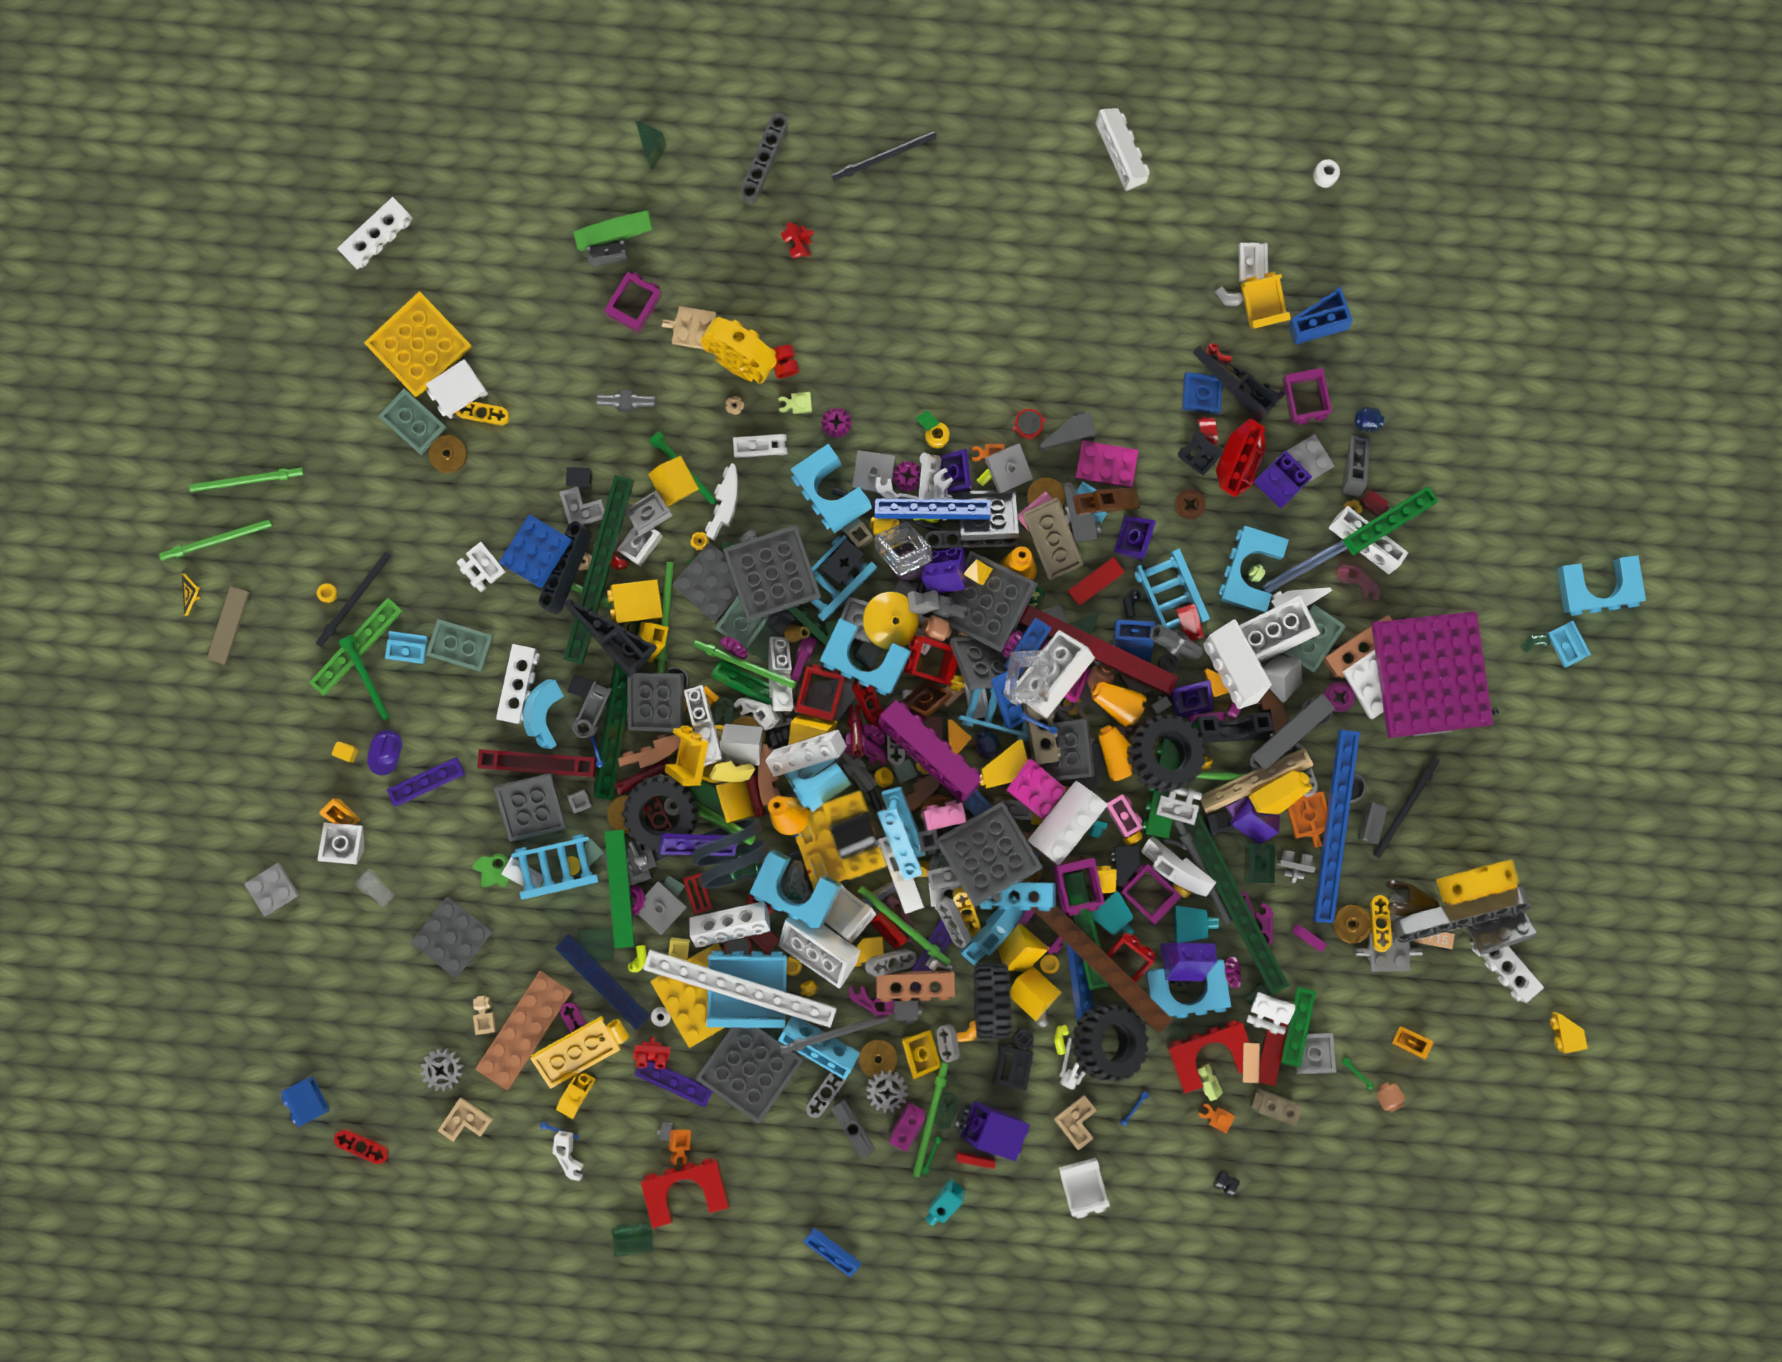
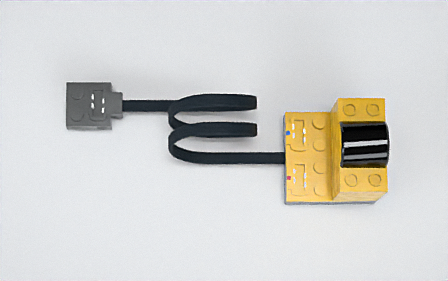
M863 791L824 803L814 811L808 810L809 816L806 827L801 832L795 834L800 849L784 854L791 858L788 864L793 863L795 859L804 860L814 890L820 877L825 875L840 882L887 866L879 836ZM758 818L735 822L734 824L740 826L743 830L734 834H730L722 828L701 834L728 835L701 846L691 855L696 866L722 863L700 875L699 879L703 888L721 887L759 874L764 862L741 870L738 869L748 866L769 854L770 849L765 840L754 841L752 845L746 843L737 846L735 856L710 855L758 834L762 830ZM634 843L639 856L645 854L648 864L640 867L635 863V856L630 845L626 846L630 886L653 878L650 868L659 866L657 861L673 855L660 854L653 849L644 850L642 844L639 846L637 843ZM605 853L602 856L607 867V855Z

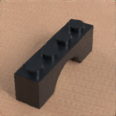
M1254 713L1231 721L1219 720L1217 716H1199L1191 725L1193 729L1196 728L1199 731L1197 735L1199 738H1203L1204 743L1264 740L1274 731L1270 713Z

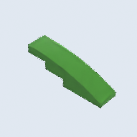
M643 211L574 231L577 249L583 251L586 247L602 246L616 240L623 241L653 230L649 211Z

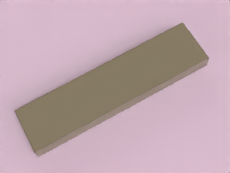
M230 586L207 656L208 660L227 665L250 592Z

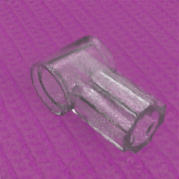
M369 868L355 882L358 889L371 896L381 907L387 905L395 896L381 882L380 877Z

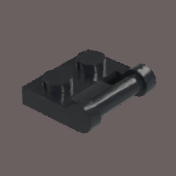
M1200 431L1195 432L1192 440L1185 448H1181L1178 451V457L1201 475H1204L1223 454V451L1205 439L1204 434ZM1196 445L1200 446L1201 449L1194 457L1190 455V452Z
M999 1045V1058L992 1084L1027 1091L1034 1052ZM1007 1053L1013 1054L1008 1080H1004L1003 1073Z

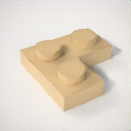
M1082 1095L1054 1117V1120L1077 1150H1080L1093 1139L1082 1122L1097 1110L1085 1095Z
M461 1097L438 1129V1132L454 1142L466 1126L481 1137L493 1119Z

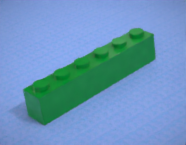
M1162 737V742H1158L1156 754H1159L1158 763L1165 769L1174 771L1179 765L1178 749L1170 740ZM1155 788L1149 789V792L1152 793L1151 798L1147 799L1145 810L1148 813L1147 818H1143V828L1141 829L1144 830V834L1169 839L1172 819L1156 815L1160 796L1168 797L1169 792H1157Z

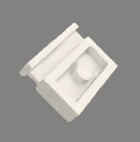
M1240 243L1238 245L1239 282H1246V278L1257 276V279L1264 278V274L1268 273L1267 243Z

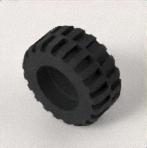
M1172 715L1154 717L1134 731V735L1129 740L1131 745L1127 747V754H1130L1127 760L1128 764H1132L1133 769H1131L1133 775H1138L1137 780L1140 783L1145 782L1147 788H1155L1157 792H1172L1192 783L1196 776L1200 775L1202 772L1200 767L1205 765V758L1203 756L1206 754V748H1202L1203 738H1199L1197 735L1199 731L1191 727L1192 723L1188 720L1183 722L1182 717L1179 716L1172 718ZM1157 737L1166 738L1177 747L1180 759L1176 770L1165 769L1156 761L1153 754V744Z
M656 775L652 778L644 779L634 787L624 803L623 817L625 821L623 823L625 828L629 830V836L636 839L635 843L639 846L641 844L646 846L645 849L647 850L656 849V852H659L662 834L691 835L699 818V805L696 803L697 798L695 794H692L689 786H683L671 776L666 775L662 777L661 775ZM654 796H667L679 808L678 822L669 830L659 831L653 829L643 817L645 803Z
M1004 963L977 964L974 966L976 1034L980 1039H1005L1011 1036L1010 977L1008 965Z
M1122 1005L1094 1006L1091 1010L1083 1013L1084 1017L1078 1019V1026L1074 1027L1073 1030L1075 1036L1072 1038V1044H1074V1049L1072 1050L1074 1056H1077V1064L1083 1066L1082 1070L1089 1074L1090 1077L1100 1080L1122 1081L1125 1078L1129 1079L1134 1075L1133 1072L1137 1073L1141 1069L1140 1064H1144L1146 1060L1145 1053H1148L1149 1047H1147V1042H1149V1038L1145 1034V1031H1147L1145 1024H1141L1142 1019L1139 1015H1135V1011L1127 1009L1126 1006ZM1110 1025L1116 1030L1119 1039L1117 1053L1111 1060L1105 1056L1102 1049V1037Z

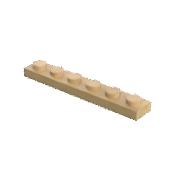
M1300 749L1276 760L1265 770L1261 767L1202 794L1200 801L1206 814L1260 790L1291 771L1300 772L1313 766V763L1306 749Z

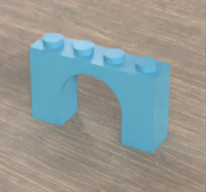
M827 444L791 468L793 473L791 479L797 487L800 485L803 488L801 493L807 501H812L813 505L811 507L817 515H822L824 519L821 521L826 529L831 528L835 534L872 509V506L860 487H857L841 499L834 501L825 500L818 495V486L821 480L842 465L838 456L830 445Z
M1244 526L1241 530L1238 529L1235 541L1238 542L1236 548L1231 550L1229 558L1232 561L1230 566H1227L1225 569V584H1221L1218 595H1221L1220 601L1263 614L1267 612L1272 594L1248 586L1241 577V563L1250 554H1262L1281 560L1284 557L1289 539Z
M1639 555L1613 560L1616 587L1614 592L1606 599L1595 597L1588 591L1584 581L1582 563L1556 568L1563 612H1571V616L1583 614L1584 610L1596 613L1601 612V608L1608 607L1609 610L1621 609L1620 605H1627L1628 608L1640 606L1639 603L1646 601Z
M839 618L820 659L821 662H824L823 666L832 671L836 668L842 671L841 675L849 679L853 676L859 679L858 683L866 687L872 685L876 687L875 691L883 695L887 693L892 694L912 651L892 643L884 662L879 668L871 672L862 671L852 663L850 658V647L859 626Z
M835 759L784 774L804 807L809 806L814 811L851 785L837 763L816 775L834 762Z
M771 850L764 860L750 894L754 895V899L757 901L770 903L771 907L777 911L783 910L789 913L788 916L792 919L805 921V925L810 928L822 927L842 884L826 875L822 876L811 898L806 903H795L785 896L781 886L783 874L791 858L776 850Z
M1222 959L1217 960L1215 966L1205 977L1203 994L1192 1003H1180L1172 997L1168 981H1165L1164 968L1151 969L1145 972L1148 995L1169 1016L1176 1015V1018L1188 1017V1013L1204 1015L1207 1014L1208 1010L1224 1012L1226 1008L1231 1007L1228 984L1225 977V965Z

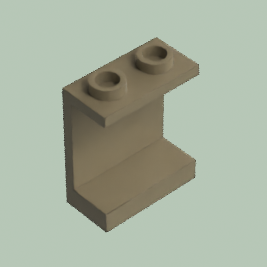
M1256 1088L1250 1105L1258 1109V1113L1293 1126L1297 1125L1302 1107L1294 1101Z

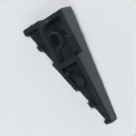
M1200 345L1193 352L1259 423L1285 395L1282 391L1277 393L1270 389V384L1266 382L1261 384L1254 378V375L1230 362L1227 364L1218 360V355H1209Z
M571 599L564 602L570 612L629 678L646 664L657 649V646L653 643H648L640 636L626 631L625 628L601 615L589 611L588 608L576 604Z

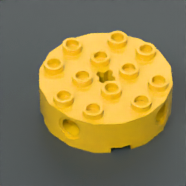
M721 317L714 318L700 339L702 347L708 353L716 355L715 360L720 365L750 382L754 379L757 383H763L777 363L776 352L759 339L758 333L753 330H746L737 320L729 321Z
M1513 859L1436 879L1442 902H1446L1447 905L1478 899L1492 893H1501L1517 888V883H1520Z

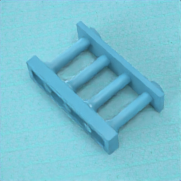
M845 535L842 538L838 536L831 543L833 547L811 568L815 580L832 595L833 599L829 605L822 603L819 599L811 601L819 609L818 612L820 614L818 618L823 623L877 570V566L873 562L869 565L863 563L858 570L860 574L856 578L852 576L845 584L847 587L842 592L835 589L817 571L824 563L830 560L831 556L847 540Z
M1180 549L1172 551L1169 560L1146 570H1143L1141 565L1135 568V578L1138 583L1141 582L1159 623L1158 625H1162L1170 630L1180 626L1178 618L1166 623L1162 612L1186 602L1195 604L1200 624L1210 619ZM1170 567H1176L1178 571L1176 578L1155 587H1150L1146 577ZM1179 584L1181 586L1184 585L1186 592L1183 596L1158 606L1154 597L1155 594Z
M989 688L992 694L985 720L973 719L979 694L983 689L972 691L966 716H958V720H961L963 725L973 727L976 724L1018 736L1017 740L1022 739L1024 742H1028L1025 721L1023 722L1021 732L1008 729L1004 723L1003 726L992 724L997 705V698L993 688Z
M897 787L883 791L882 797L887 810L878 812V816L903 879L921 876L923 872L917 858L926 856V852H921L918 839L919 832L902 788Z
M584 834L572 836L573 840L531 850H527L526 847L515 849V853L511 854L512 858H519L525 885L523 887L524 891L520 892L521 900L598 882L597 874L593 875L589 870L584 842L589 841V837H584ZM576 844L582 870L581 878L575 880L570 874L564 847ZM557 848L563 874L562 883L554 884V880L552 881L545 852ZM538 853L544 883H542L543 887L536 889L535 885H532L526 855Z

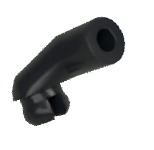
M1130 590L1123 599L1126 617L1135 616L1133 605L1141 598L1139 590Z

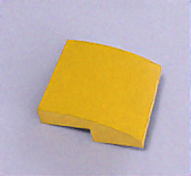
M727 782L716 785L726 823L754 816L747 782Z

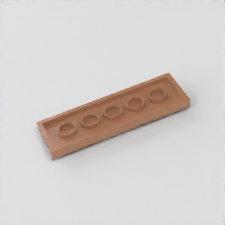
M539 971L475 1070L508 1091L573 991L544 972Z

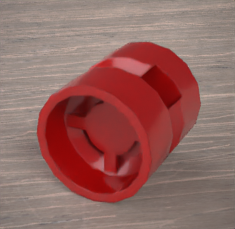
M783 345L773 349L776 352L775 357L777 360L773 367L776 378H786L800 372L797 360L793 359L795 357L793 345Z

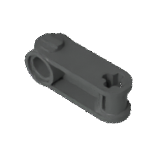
M596 681L593 682L578 717H574L570 726L573 727L572 731L578 737H594L598 728L596 723L612 688L607 689L598 685ZM586 723L589 726V729H582L580 727V724Z

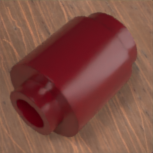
M1369 490L1360 500L1363 503L1362 506L1376 517L1379 514H1384L1390 508L1387 506L1389 502L1376 491Z

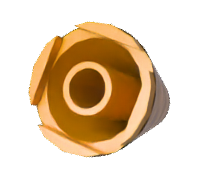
M1017 547L1004 556L1000 562L1001 566L1032 581L1036 577L1037 566L1030 550L1026 547Z
M1105 682L1096 683L1091 689L1092 699L1125 728H1129V724L1133 726L1144 711L1142 703L1143 701L1146 702V696L1141 692Z
M1107 725L1103 727L1098 737L1111 781L1112 779L1118 781L1132 775L1131 769L1133 767L1132 764H1128L1127 758L1130 757V754H1127V747L1131 744L1115 726Z
M776 796L770 800L768 809L771 822L779 833L795 835L806 827L809 811L807 806L804 807L798 798Z

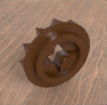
M1184 490L1175 500V510L1179 516L1186 520L1198 518L1205 510V499L1196 490ZM1195 499L1193 504L1194 509L1189 508L1185 511L1184 509L1187 505L1185 500L1190 502L1191 500L1193 501Z

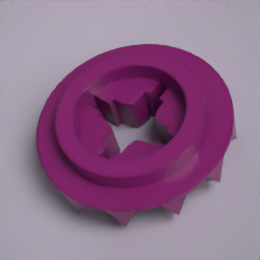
M837 407L829 409L824 413L821 425L823 431L828 436L840 438L850 431L852 421L846 410ZM836 415H838L839 421L843 422L838 424L837 430H835L834 424L831 423V421L835 420Z
M903 461L896 466L893 471V481L900 490L913 491L920 486L921 468L918 464L912 461ZM910 469L911 475L916 478H909L906 484L905 477L900 474H906Z
M1020 630L1013 632L1003 647V657H1010L1023 637V633Z
M723 637L721 639V644L725 650L736 657L746 659L748 656L747 650L740 642L731 637Z
M1334 682L1324 691V696L1335 707L1334 712L1347 711L1354 703V691L1347 683ZM1335 692L1338 694L1344 693L1341 697L1343 702L1339 700L1333 702L1336 697Z
M863 725L861 727L862 735L868 741L881 748L885 742L883 731L874 725Z
M635 885L630 886V895L636 898L634 900L635 904H631L633 917L635 914H640V910L645 908L644 902L647 900L644 896L645 892Z
M1229 957L1225 963V977L1231 988H1238L1242 981L1241 967L1235 957Z

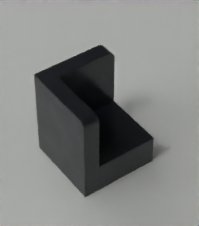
M567 467L566 485L592 490V470L587 467Z
M783 610L771 614L766 621V626L782 637H785V628L789 624H795L797 618Z
M1227 811L1205 815L1210 835L1234 830V826L1230 824Z

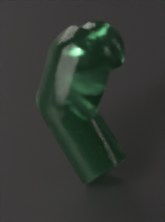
M1531 634L1520 647L1528 653L1534 645L1547 647L1551 641L1547 634Z

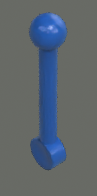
M1024 712L1020 713L1019 715L1021 720L1026 719L1034 724H1037L1049 730L1051 734H1055L1057 732V728L1055 726L1050 727L1044 723H1041L1031 717H1028L1027 714Z
M591 736L589 739L593 744L596 755V766L601 768L604 763L601 761L598 752L597 738Z
M1146 1091L1141 1092L1140 1099L1137 1101V1103L1134 1105V1107L1131 1109L1128 1115L1125 1118L1121 1119V1124L1123 1126H1126L1128 1124L1129 1118L1133 1115V1113L1136 1111V1109L1139 1107L1142 1101L1149 1097Z
M546 1122L540 1124V1128L543 1130L564 1131L550 1126ZM573 1134V1138L578 1139L579 1135Z

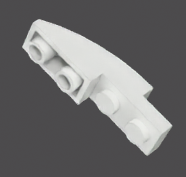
M732 463L730 467L725 468L722 475L724 480L722 484L717 485L714 492L716 500L721 502V504H717L713 512L715 517L712 522L709 521L705 532H707L706 536L715 541L722 524L730 527L737 506L738 474L735 464Z
M770 637L768 668L774 673L791 679L790 673L792 668L789 641L785 637ZM769 679L770 698H772L773 711H792V688Z
M703 685L684 690L692 726L696 733L701 734L709 742L704 766L723 761L719 746L720 742Z
M1154 836L1147 841L1141 850L1145 856L1154 862L1153 869L1168 880L1191 892L1207 896L1216 884L1212 878L1188 858L1182 861Z
M888 838L879 839L905 914L924 908L914 878L903 879Z

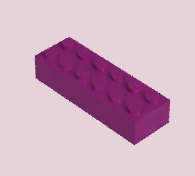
M895 700L880 715L878 726L963 804L978 789L982 780L981 774L975 768L971 769L961 755H956L952 752V747L947 742L939 740L937 733L933 729L926 728L919 716H913L905 703H899Z

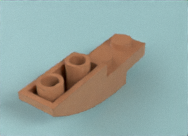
M668 733L657 736L658 740L653 741L654 749H652V746L641 748L640 753L634 754L633 751L623 753L622 758L618 759L619 765L623 767L639 762L641 769L652 766L679 750L681 738L676 734L669 736Z
M767 743L762 746L760 766H758V786L763 806L768 805L772 798L781 796L778 786H773L774 782L780 780L779 776L773 777L765 761L773 751V747H768Z

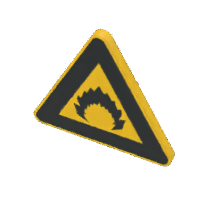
M182 574L184 616H188L194 601L200 599V597H196L200 587H197L186 574Z

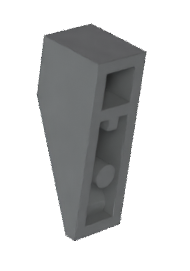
M1085 411L1075 413L1074 417H1071L1040 444L1039 452L1095 438L1096 431L1091 412L1085 413Z
M1352 435L1350 437L1343 475L1342 494L1361 497L1367 485L1370 439Z
M1070 482L1066 483L1064 488L1075 542L1097 539L1100 532H1102L1101 522L1097 521L1094 513L1076 515L1072 497L1079 495V493Z

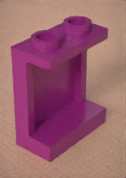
M908 1101L889 1134V1143L906 1152L925 1120V1116H923L925 1110Z

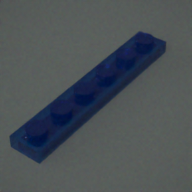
M570 934L555 947L635 1030H638L651 1016Z

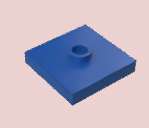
M1185 372L1182 410L1219 415L1221 413L1222 383L1212 375Z

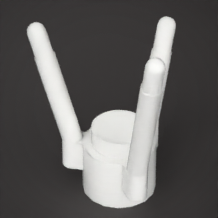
M1068 1038L1067 1052L1065 1053L1062 1071L1059 1076L1062 1077L1060 1083L1063 1086L1074 1089L1076 1084H1080L1081 1079L1086 1073L1082 1071L1078 1076L1076 1071L1079 1065L1077 1062L1073 1070L1068 1069L1066 1072L1072 1041L1071 1038Z

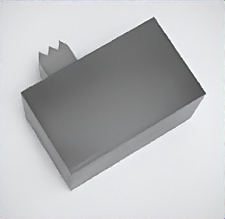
M1159 695L1157 697L1159 701L1152 704L1151 708L1155 714H1158L1172 704L1166 696L1162 698Z
M662 1122L661 1130H657V1135H660L659 1140L669 1142L670 1130H673L674 1126L673 1122Z

